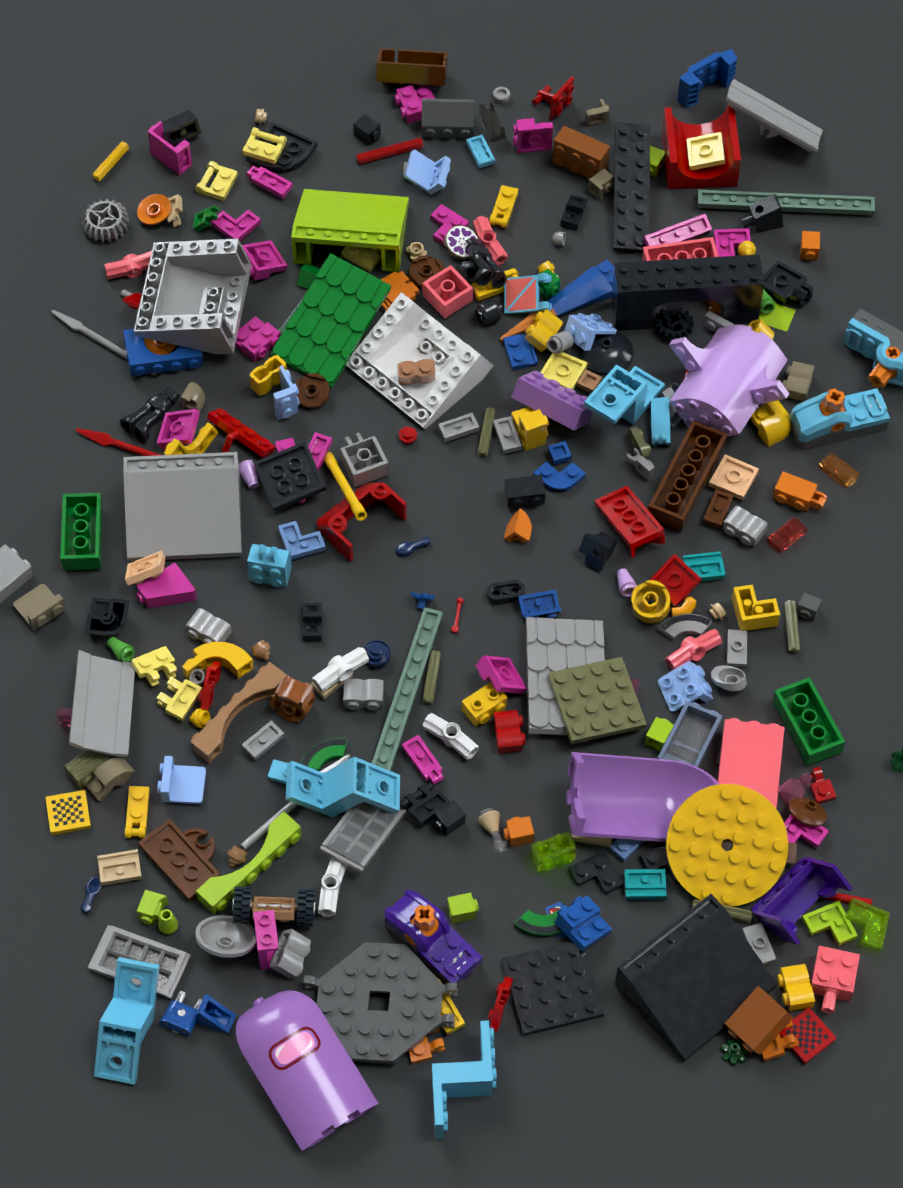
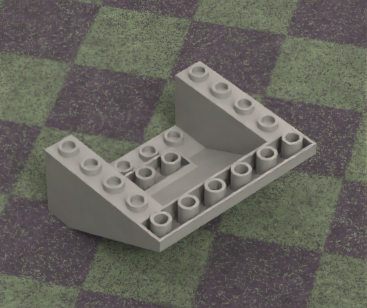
M239 239L154 243L135 323V335L213 354H234L252 267Z
M237 452L124 457V497L128 562L139 560L162 550L166 556L165 560L242 556L241 488Z

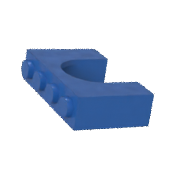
M134 329L123 330V343L130 376L203 367V354L200 350L179 346L170 354L158 355L146 348L143 337L136 336Z

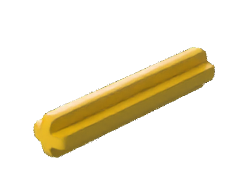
M124 141L120 142L92 174L94 180L98 182L102 180L129 149L127 143Z

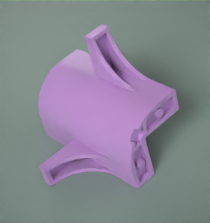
M731 325L719 328L704 349L694 346L686 337L672 340L669 344L689 371L669 401L688 427H690L693 421L726 433L727 437L738 435L759 404L786 399L789 395L781 381L776 380L786 364L787 358L770 337L761 331L760 333L752 331V327Z

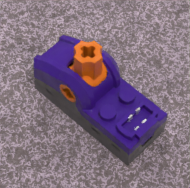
M406 890L402 898L393 906L385 909V928L401 944H406L424 965L440 979L442 984L457 983V988H460L482 968L483 957L450 926L447 917L436 905L416 891Z

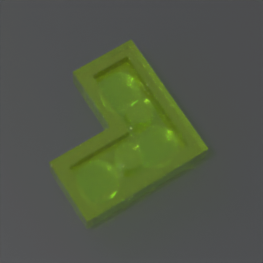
M852 898L849 902L846 919L864 926L860 944L876 951L882 949L890 912Z

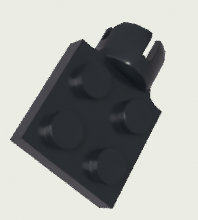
M778 260L763 275L765 292L784 303L793 300L804 306L811 300L814 294V288L805 283L807 276Z

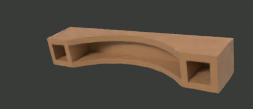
M271 662L266 666H262L258 670L257 675L253 679H249L245 683L244 688L239 693H235L231 701L226 706H222L218 714L213 719L208 720L199 733L194 734L190 742L192 751L210 764L223 751L226 731L235 717L248 706L261 700L272 698L280 682L284 680L287 674Z

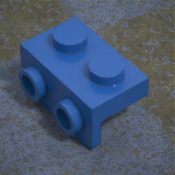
M556 589L518 596L522 619H526V617L539 618L538 616L546 615V618L557 617V613L562 611L561 607H559Z

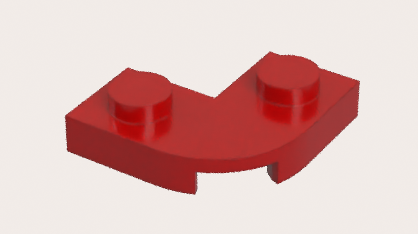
M214 661L210 667H207L203 690L199 694L201 709L209 710L213 705L214 690L220 680L222 662Z
M505 977L503 982L498 983L496 995L498 996L494 1010H490L488 1021L491 1022L490 1028H493L496 1032L502 1022L513 978Z

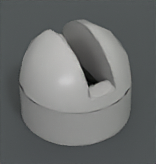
M556 232L552 236V242L557 246L565 245L566 233Z
M200 669L193 670L189 676L190 681L198 686L204 684L206 677L205 673ZM197 675V676L200 677L202 680H201V681H198V680H197L196 678H194V677Z

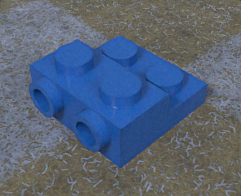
M578 896L571 903L570 907L564 905L557 912L558 916L555 924L581 951L609 935L612 931V928L599 915L601 909L588 896L584 898Z

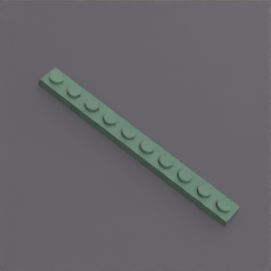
M698 190V208L749 210L750 205L776 194L784 212L874 215L875 213L874 197Z
M425 607L423 609L372 760V764L391 771L443 616L441 611Z

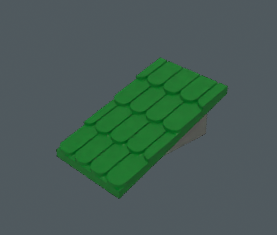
M330 253L317 273L312 285L304 295L299 307L286 325V329L275 344L271 357L278 355L286 362L287 366L305 376L309 373L323 376L329 383L330 389H332L390 292L391 285Z

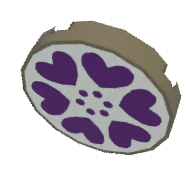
M463 225L454 226L445 235L444 245L451 256L456 259L466 260L470 258L466 240L468 238L478 239V236L469 227Z

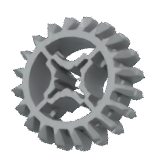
M100 199L97 203L93 201L92 205H87V209H83V215H81V226L85 235H88L90 239L94 238L96 242L99 239L102 243L105 240L111 242L113 238L117 240L118 236L123 237V232H127V227L129 226V216L125 207L120 202L116 203L115 200L109 202L108 199L105 201Z

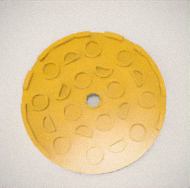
M718 784L693 793L675 811L667 830L666 854L675 878L691 895L699 900H703L709 894H712L722 905L738 906L763 896L777 882L783 872L788 856V836L781 815L763 795L741 785ZM725 839L732 841L733 847L729 851L722 849L721 844Z

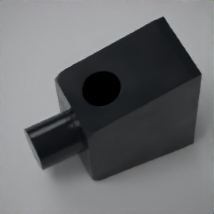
M776 194L750 205V215L741 218L744 228L753 225L757 233L784 227L782 207Z

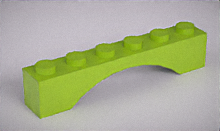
M283 811L269 824L265 843L255 858L243 868L233 873L209 878L196 890L197 899L214 915L218 911L224 910L228 902L234 897L235 886L252 884L260 872L266 871L277 857L280 858L284 855L291 844H296L301 838V826Z

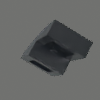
M571 195L566 204V210L561 219L560 226L577 230L588 199Z
M303 603V641H322V603Z

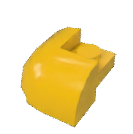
M779 400L765 403V405L757 408L750 417L759 430L758 435L768 447L784 440L789 436L792 429L790 415Z

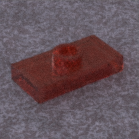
M794 517L767 538V542L781 553L806 534L808 529Z

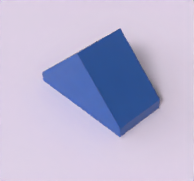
M207 994L204 995L197 1011L198 1023L200 1025L223 1033H229L236 1017L235 1013Z

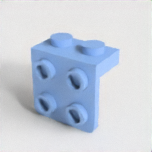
M413 150L410 153L405 178L432 195L446 186L451 159L445 156L437 162H433L420 152Z
M578 313L577 315H569L564 331H568L572 335L575 344L585 351H590L596 334H616L617 330L612 327L611 323L603 321L601 316L597 314L584 315Z
M279 366L282 390L273 394L275 416L278 420L289 418L291 415L298 413V405H300L297 396L299 394L296 384H292L291 375L288 370L285 371L283 366Z
M688 661L659 678L658 684L670 711L676 712L683 708L686 700L693 702L699 698L706 703L713 700L711 695L712 688L703 677L705 672L700 665L697 666Z
M165 756L164 763L160 764L162 781H158L157 788L158 793H161L162 802L201 804L203 801L206 769L198 766L174 765L173 756Z

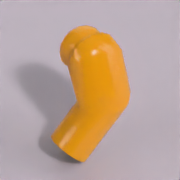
M687 597L681 607L671 608L672 617L691 614L696 607V600L693 597Z

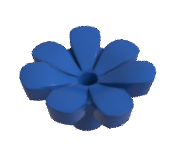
M410 591V595L418 600L417 608L424 609L426 601L434 600L435 595H428L427 593L418 594Z

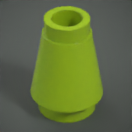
M165 909L160 913L158 928L165 934L175 932L179 925L178 920L170 910Z

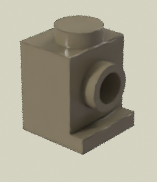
M602 169L589 179L588 191L601 201L603 195L612 190L614 175L606 169Z

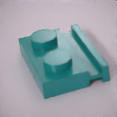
M721 551L683 556V562L702 581L725 579L726 574Z
M665 869L624 870L626 900L667 898Z

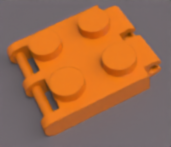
M395 271L381 279L383 282L391 285V290L382 304L385 312L401 292L412 301L420 293L419 289L413 282H410V279L403 271L398 274Z

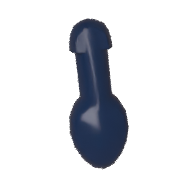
M422 537V539L415 542H403L396 548L395 552L398 556H408L415 549L430 545L431 540L429 537Z
M98 876L90 878L86 884L87 895L84 903L81 905V911L84 914L91 911L93 899L101 890V880Z

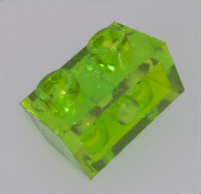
M568 831L531 844L530 855L538 872L542 870L549 871L559 864L566 865L571 863L576 857V847Z

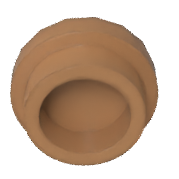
M261 640L251 648L254 657L269 660V650L271 647L268 642L266 643L264 640Z
M237 846L229 849L227 855L230 867L244 863L247 860L246 856L248 853Z

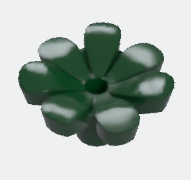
M902 748L900 752L894 751L892 753L893 759L890 762L895 772L900 769L903 773Z
M729 1039L727 1041L728 1045H722L721 1051L725 1052L722 1056L723 1061L726 1062L730 1059V1064L733 1066L737 1065V1060L740 1063H745L746 1058L744 1055H747L749 1051L742 1047L744 1042L739 1039L735 1043L733 1039Z

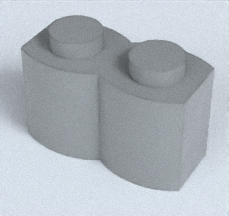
M735 506L723 522V529L727 535L738 537L743 544L753 547L756 546L766 533L768 526L764 520L751 515L739 506Z
M198 608L186 624L187 634L192 639L202 640L204 644L225 642L232 632L230 624L218 617H214L211 613L201 608Z
M344 680V707L350 710L364 707L373 711L383 708V680Z
M293 929L284 930L278 941L279 948L272 956L270 968L289 979L299 976L304 968V958L310 952L311 940Z

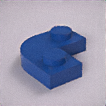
M545 462L533 472V475L542 474L544 486L550 491H553V489H566L567 492L586 477V473L573 462L560 473L548 462Z

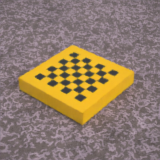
M85 790L45 797L51 835L91 828Z

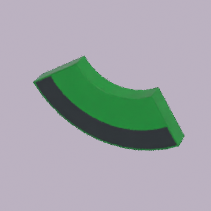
M333 738L316 744L304 755L300 764L320 771L322 766L328 761L344 757L348 739Z
M527 910L514 923V926L519 930L532 936L550 937L563 933L555 924L558 910L549 915H538Z

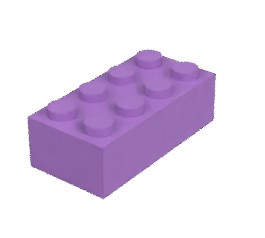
M533 371L519 377L511 398L534 410L540 409L543 415L572 430L588 424L593 411L584 406V401L588 397L576 394L571 388L560 386L559 382L545 378L538 371Z

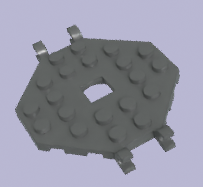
M365 942L321 978L304 975L305 989H318L317 1005L353 1062L395 1064L401 1059L403 1054L408 1050L411 1051L424 1040L423 1038L430 1032H434L439 1027L455 1028L454 1014H444L441 1016L443 996L458 997L457 983L443 985L406 944ZM374 992L389 993L388 1011L368 1010L370 994Z

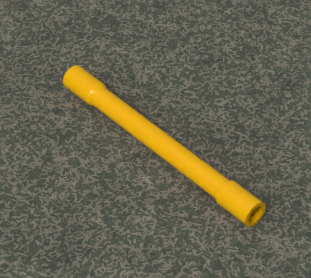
M328 452L324 459L325 464L336 479L356 519L359 521L364 520L367 517L365 509L359 503L339 468L333 453Z

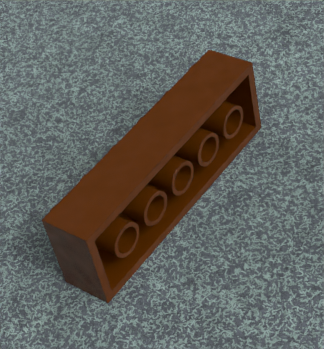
M696 421L691 423L648 506V511L659 523L682 532L726 446V433Z

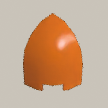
M521 508L512 516L505 530L503 539L508 542L521 540V543H525L530 540L532 525L529 517Z

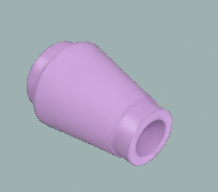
M246 460L239 464L240 475L249 489L257 488L260 484L253 461Z
M620 569L616 573L619 592L624 597H631L637 584L627 569Z

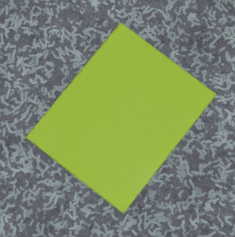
M775 303V309L768 314L760 312L759 319H762L768 326L787 332L796 310Z

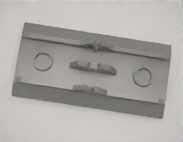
M732 80L726 96L728 106L756 121L761 135H763L765 129H769L767 138L780 135L808 152H817L819 150V140L823 131L821 128L737 80Z
M78 651L69 737L70 745L112 756H128L135 669L131 662L114 661Z

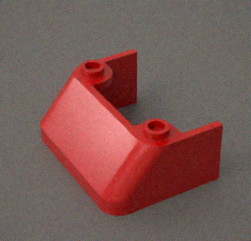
M365 483L354 491L355 496L364 509L375 500H382L402 520L405 521L407 519L406 502L387 484ZM344 498L317 520V530L348 561L352 562L353 545L341 533L347 529V522L355 515L347 499Z

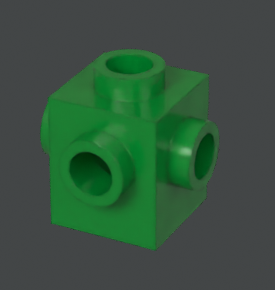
M549 269L543 273L551 275L552 281L549 283H539V296L544 301L550 300L560 292V278Z

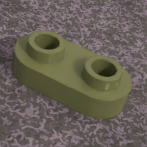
M636 426L628 428V436L633 447L637 448L645 459H648L649 454H651V448L648 443H645L642 430Z

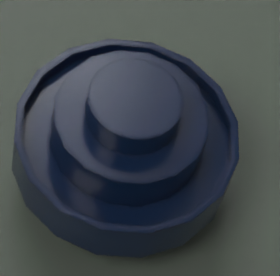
M372 640L364 646L363 649L369 657V662L366 663L368 666L381 668L390 661V647L384 641Z

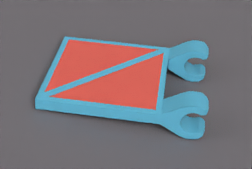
M541 273L538 275L507 278V282L504 284V314L544 311L545 309L551 311V303L547 301L539 302V283L551 282L552 276L548 273Z

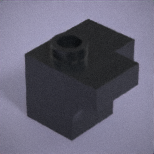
M603 532L596 535L586 533L579 548L580 552L587 555L584 563L601 571L612 556L618 540Z

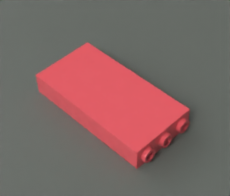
M736 718L725 719L718 784H735L753 789L767 798L777 808L784 727L775 723L766 725L760 724L758 721L743 722Z

